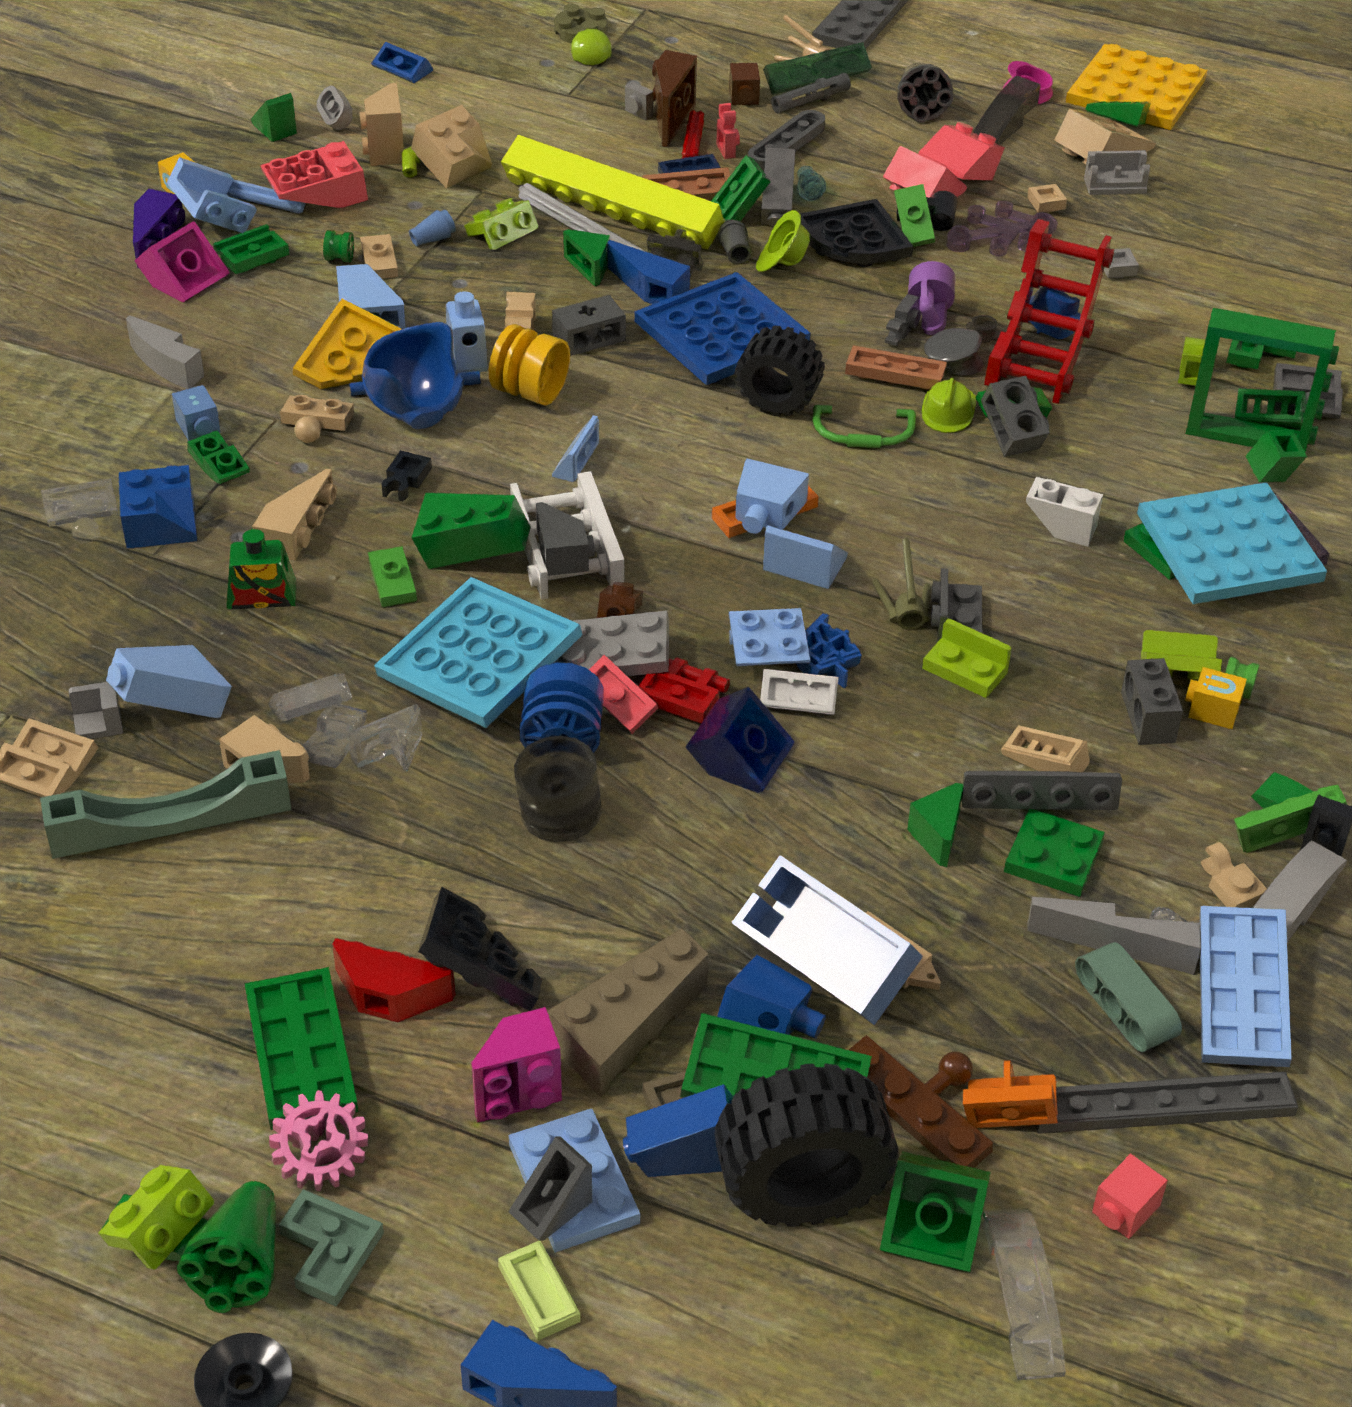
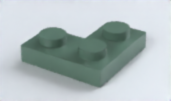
M304 1189L279 1223L282 1236L314 1249L294 1278L296 1289L336 1307L384 1234L383 1223Z

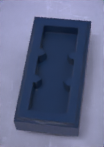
M713 154L658 162L659 174L721 168Z

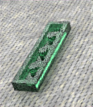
M861 42L769 64L764 67L763 71L771 94L774 95L813 84L822 77L828 79L841 73H846L848 76L865 73L872 66L864 43Z

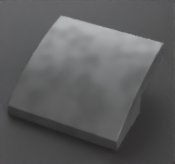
M1277 363L1274 370L1273 390L1305 391L1308 399L1316 368ZM1327 369V372H1332V378L1328 393L1321 391L1320 399H1325L1322 417L1340 419L1343 389H1341L1342 371ZM1276 402L1275 411H1281L1282 403ZM1290 404V413L1295 412V405Z

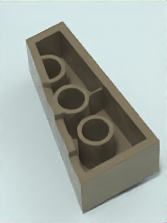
M681 928L547 1011L560 1045L561 1056L600 1097L609 1090L611 1081L620 1072L625 1073L634 1063L635 1056L647 1043L651 1045L661 1035V1029L670 1019L675 1020L707 986L708 953Z

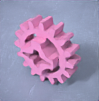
M317 1091L315 1101L308 1102L307 1098L300 1094L298 1095L299 1106L294 1108L286 1103L283 1105V1114L286 1119L274 1118L272 1122L273 1130L278 1133L269 1136L270 1148L277 1149L272 1153V1162L274 1165L285 1163L281 1169L282 1177L287 1179L296 1174L298 1188L302 1189L308 1180L314 1181L316 1191H321L324 1180H329L335 1188L339 1187V1175L344 1173L352 1178L355 1175V1167L352 1162L363 1163L365 1160V1152L361 1147L368 1146V1134L360 1132L365 1128V1119L363 1116L353 1118L355 1114V1104L353 1102L345 1107H341L340 1094L335 1093L330 1102L324 1101L322 1091ZM338 1121L345 1127L349 1140L345 1139V1134L337 1131L336 1124ZM326 1129V1140H321L312 1152L311 1141H317ZM288 1141L292 1142L293 1147L300 1149V1160L296 1159L291 1153ZM332 1161L334 1162V1163H332V1164H329V1165H326V1166H322V1165L327 1164V1163H329V1162H332Z

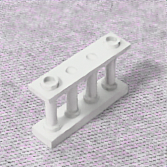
M591 471L577 473L578 487L573 488V492L522 499L517 483L510 484V494L515 495L531 526L525 548L529 562L528 577L531 587L537 586L541 600L548 599V580L599 572L600 575H606L610 586H613V582H624V557ZM543 502L554 508L574 505L576 509L581 508L580 514H573L571 516L583 521L585 530H589V535L593 536L595 552L598 553L597 558L589 559L588 572L547 575L540 544L537 543L535 537L537 535L536 521H530L527 514L536 512V503Z

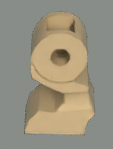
M507 292L505 328L509 325L517 324L526 329L534 330V321H536L535 293Z

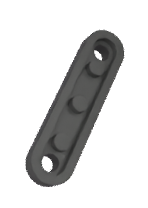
M816 110L800 112L750 148L748 156L753 158L764 172L766 148L795 149L796 152L824 131L825 115Z

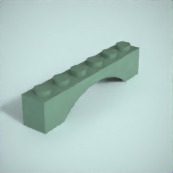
M280 750L242 757L227 770L212 779L190 789L165 796L115 798L93 794L84 790H76L40 798L44 827L53 859L292 810L287 776Z

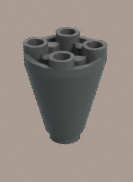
M913 63L903 73L897 87V99L901 109L908 117L915 119L917 122H925L939 117L952 104L953 86L949 76L941 68L932 64Z

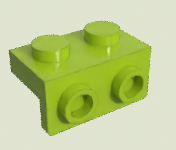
M512 198L495 204L497 209L492 212L486 209L472 215L474 220L464 225L468 236L484 234L490 250H496L539 227L529 200L513 202Z
M1145 630L1143 632L1141 659L1164 658L1171 677L1173 670L1188 671L1187 678L1199 679L1203 667L1221 672L1222 659L1216 658L1217 636Z
M160 1165L149 1171L142 1178L139 1189L128 1201L121 1203L111 1212L108 1218L109 1221L98 1234L108 1246L133 1251L148 1269L155 1270L213 1206L214 1199L190 1169Z

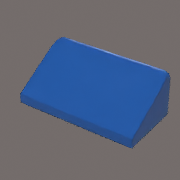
M388 42L384 43L371 63L376 68L412 83L417 82L433 71V67L426 58Z

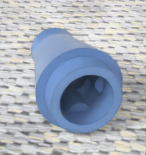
M436 210L416 227L410 229L409 236L413 244L418 247L425 243L450 238L451 233L455 232L456 228L447 210Z

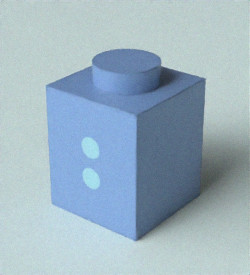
M204 385L172 393L176 421L188 441L216 430L221 433L217 406Z

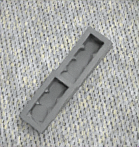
M1032 897L1027 931L1094 949L1116 942L1127 951L1132 959L1192 975L1195 973L1201 951L1199 923L1116 916L1115 903Z

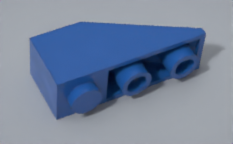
M612 240L607 242L608 269L643 301L655 304L690 290V266Z
M494 1320L490 1322L460 1365L463 1390L494 1407H617V1386L604 1373L595 1369L588 1371L571 1362L570 1358L559 1349L553 1347L547 1349L530 1340L521 1329L515 1326L505 1327Z

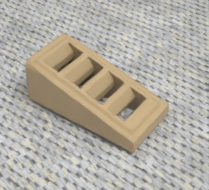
M1020 725L1017 726L1001 748L1002 755L1037 771L1084 772L1090 762L1087 741ZM1026 741L1030 743L1027 748L1023 747Z

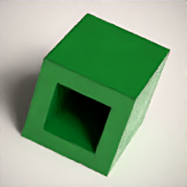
M1267 430L1247 453L1246 458L1259 482H1285L1307 458V455L1293 430Z

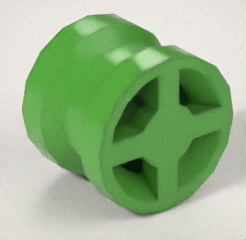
M1230 657L1225 673L1247 679L1242 698L1250 700L1260 664L1251 663L1245 665L1240 663L1237 658Z

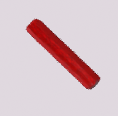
M692 110L689 113L682 158L698 156L704 125V113L701 110L699 112Z

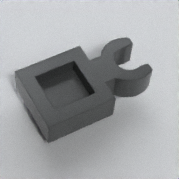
M907 294L895 310L894 319H890L886 326V329L890 330L885 339V343L898 346L901 339H905L912 328H917L921 318V311L918 310V296Z

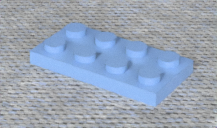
M1201 906L1200 985L1202 1063L1290 1067L1292 1059L1286 910Z

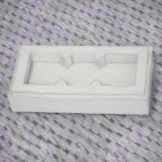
M764 669L760 706L835 714L839 677Z

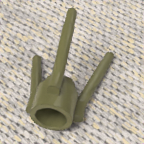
M904 538L902 543L907 592L902 593L898 597L894 607L879 580L873 579L872 584L889 612L890 622H898L901 628L913 630L929 621L928 607L931 585L929 583L924 585L922 599L915 593L910 542L908 538Z

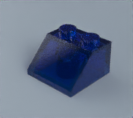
M746 687L718 699L685 748L708 775L760 793L764 791L795 741L750 687Z

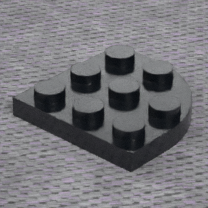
M877 199L800 213L801 224L810 234L809 245L821 256L856 263L862 267L871 266L873 263L897 261L902 258L912 257L913 245Z

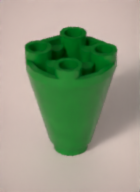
M257 1181L244 1183L230 1195L191 1238L177 1265L178 1274L184 1278L191 1290L205 1299V1305L214 1312L226 1313L232 1307L239 1308L254 1305L265 1298L270 1291L274 1280L276 1202L272 1189L266 1184Z

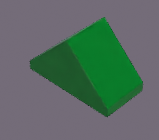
M291 93L265 101L250 119L252 124L271 142L297 134L294 101Z
M570 229L563 231L564 257L593 286L600 285L608 268L607 242L610 240V235Z
M954 783L910 803L907 830L935 862L943 867L948 866L960 813L963 784Z

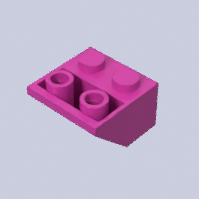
M546 1007L502 1018L471 1063L477 1123L490 1119H502L509 1114L532 1108H545L552 1103L562 1101L560 1045Z

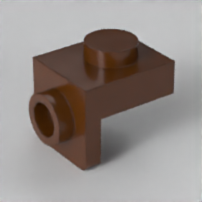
M613 582V586L609 585L600 592L597 618L635 614V611L642 605L644 591L634 590V585L631 583Z

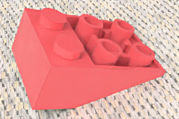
M344 141L332 142L325 147L311 151H301L297 155L283 159L277 158L269 163L260 165L261 170L279 199L335 208H344L368 200L363 169Z

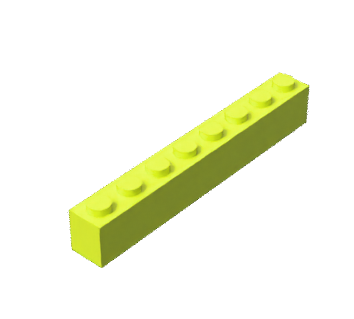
M517 135L501 160L506 177L516 185L529 183L545 193L557 196L564 202L571 201L582 205L589 211L597 210L605 213L614 220L622 219L631 222L637 228H647L656 231L665 238H676L690 247L698 246L708 250L721 225L725 222L720 205L521 135Z

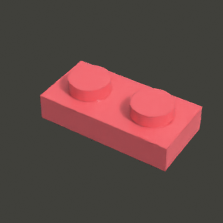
M605 655L589 669L598 676L604 687L603 707L631 734L659 708L645 692Z

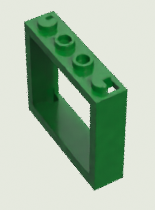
M1213 308L1185 434L1253 447L1267 430H1293L1204 412L1221 337L1319 356L1300 431L1293 430L1306 453L1307 445L1314 446L1318 426L1313 425L1314 418L1321 419L1325 405V399H1320L1321 391L1328 393L1331 383L1332 372H1327L1328 364H1336L1339 346H1333L1336 330Z

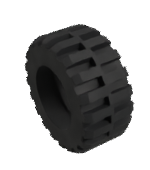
M804 1064L800 1065V1069L790 1071L787 1067L775 1071V1075L765 1078L762 1076L752 1081L749 1089L745 1090L742 1088L733 1096L732 1104H726L715 1126L716 1148L726 1191L729 1194L730 1200L754 1220L760 1218L765 1224L775 1226L778 1223H785L787 1227H795L806 1222H811L814 1225L824 1223V1219L835 1216L838 1219L848 1215V1211L855 1207L860 1209L869 1203L872 1195L878 1196L885 1189L887 1181L891 1180L895 1172L896 1163L899 1158V1149L884 1098L877 1085L853 1069L847 1067L843 1071L838 1065L825 1064L824 1067Z

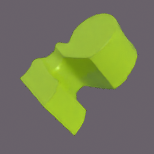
M1185 337L1179 369V384L1196 386L1205 339Z

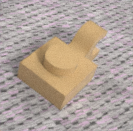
M1217 842L1206 847L1205 851L1210 857L1202 860L1201 865L1208 874L1212 875L1209 888L1226 907L1250 908L1254 906L1267 890L1263 883L1245 863L1234 867L1230 854L1222 843Z

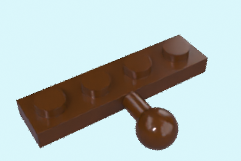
M867 1035L849 1049L850 1051L872 1056L867 1078L877 1085L878 1090L882 1093L888 1115L939 1160L975 1168L993 1152V1142L938 1096L950 1085L961 1086L970 1080L973 1074V1064L967 1055L957 1051L944 1055L939 1062V1072L924 1084Z

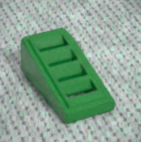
M1097 101L1087 104L1085 110L1137 127L1145 124L1151 103Z
M1239 388L1234 418L1288 429H1301L1308 399L1305 391ZM1249 399H1255L1253 413H1247ZM1262 401H1268L1266 414L1261 413ZM1276 402L1282 403L1280 414H1275ZM1290 404L1295 405L1294 415H1288Z

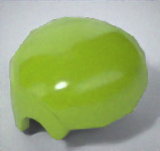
M598 29L580 31L572 40L571 53L574 61L594 66L611 58V42L607 35Z

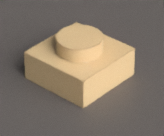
M1057 184L1029 187L1027 198L1038 213H1052L1053 211L1066 209L1067 198Z

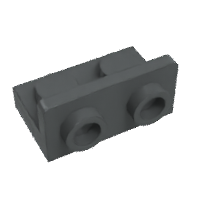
M941 568L940 580L933 581L931 602L938 603V605H932L931 626L937 627V642L942 638L943 624L947 619H952L982 633V586L948 583V569Z

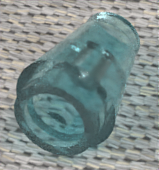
M810 166L801 167L797 172L798 194L801 198L808 201L818 200L826 189L824 178Z

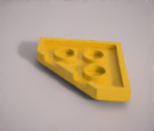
M342 298L294 365L293 375L319 389L362 381L364 360L370 347L380 338L401 330V328Z

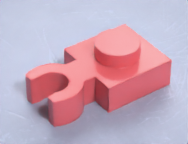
M731 103L719 104L720 119H717L716 145L724 159L736 158V146L740 144L738 129L734 128L736 112L735 110L731 111Z

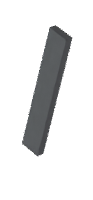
M1286 1072L1057 1087L1058 1123L1036 1125L1037 1133L1040 1134L1288 1117L1296 1115L1298 1105Z

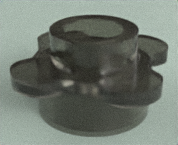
M978 315L972 319V322L966 324V329L977 331L981 335L982 343H988L991 340L997 341L1000 332L996 330L997 321L992 316Z

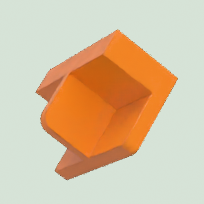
M1005 1060L1004 1077L971 1079L968 1082V1089H963V1106L967 1121L975 1128L1057 1124V1082L1055 1075L1015 1077L1011 1060Z

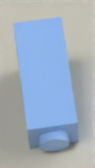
M368 264L336 266L339 302L343 298L401 329L406 328L403 300Z
M194 645L116 648L106 681L126 702L212 718L221 717L232 687Z

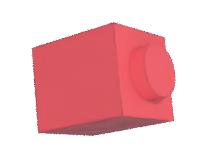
M1130 1153L1098 1186L1092 1213L1098 1216L1105 1226L1112 1230H1117L1130 1239L1161 1206L1168 1180Z

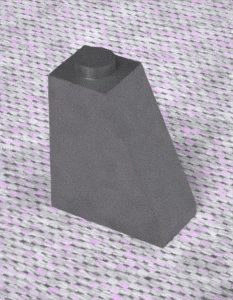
M766 148L764 173L766 174L765 177L770 179L771 182L763 191L761 225L774 227L785 213L792 210L795 149Z

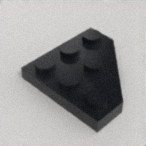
M441 887L433 901L418 952L424 955L431 964L441 968L447 967L462 975L463 979L475 987H485L498 994L508 1005L513 1007L521 1006L531 1011L539 999L542 979L533 969H526L525 971L515 959L518 951L501 932L494 931L492 934L483 922L486 915L477 905Z

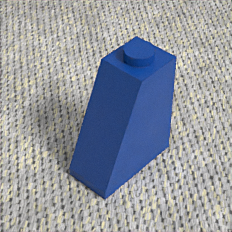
M723 1084L626 1117L627 1136L623 1138V1147L628 1160L631 1163H636L647 1177L722 1172L714 1133L719 1116L727 1103L732 1104L733 1095Z

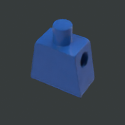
M756 955L727 985L717 1015L720 1018L791 1035L794 1030H797L814 1039L820 1034L826 1019V1015L807 1007L812 993V987L808 983L759 955Z

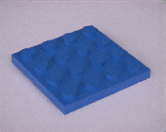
M738 272L635 311V323L705 385L735 374V368L752 337L756 333H760L761 329L768 327L771 330L773 326H781L785 330L786 327L794 328L793 332L799 334L801 331L806 334L805 338L810 341L811 335L807 329Z

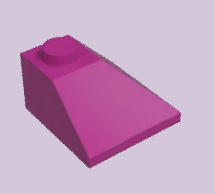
M195 221L149 247L134 260L152 287L181 302L187 301L230 274Z

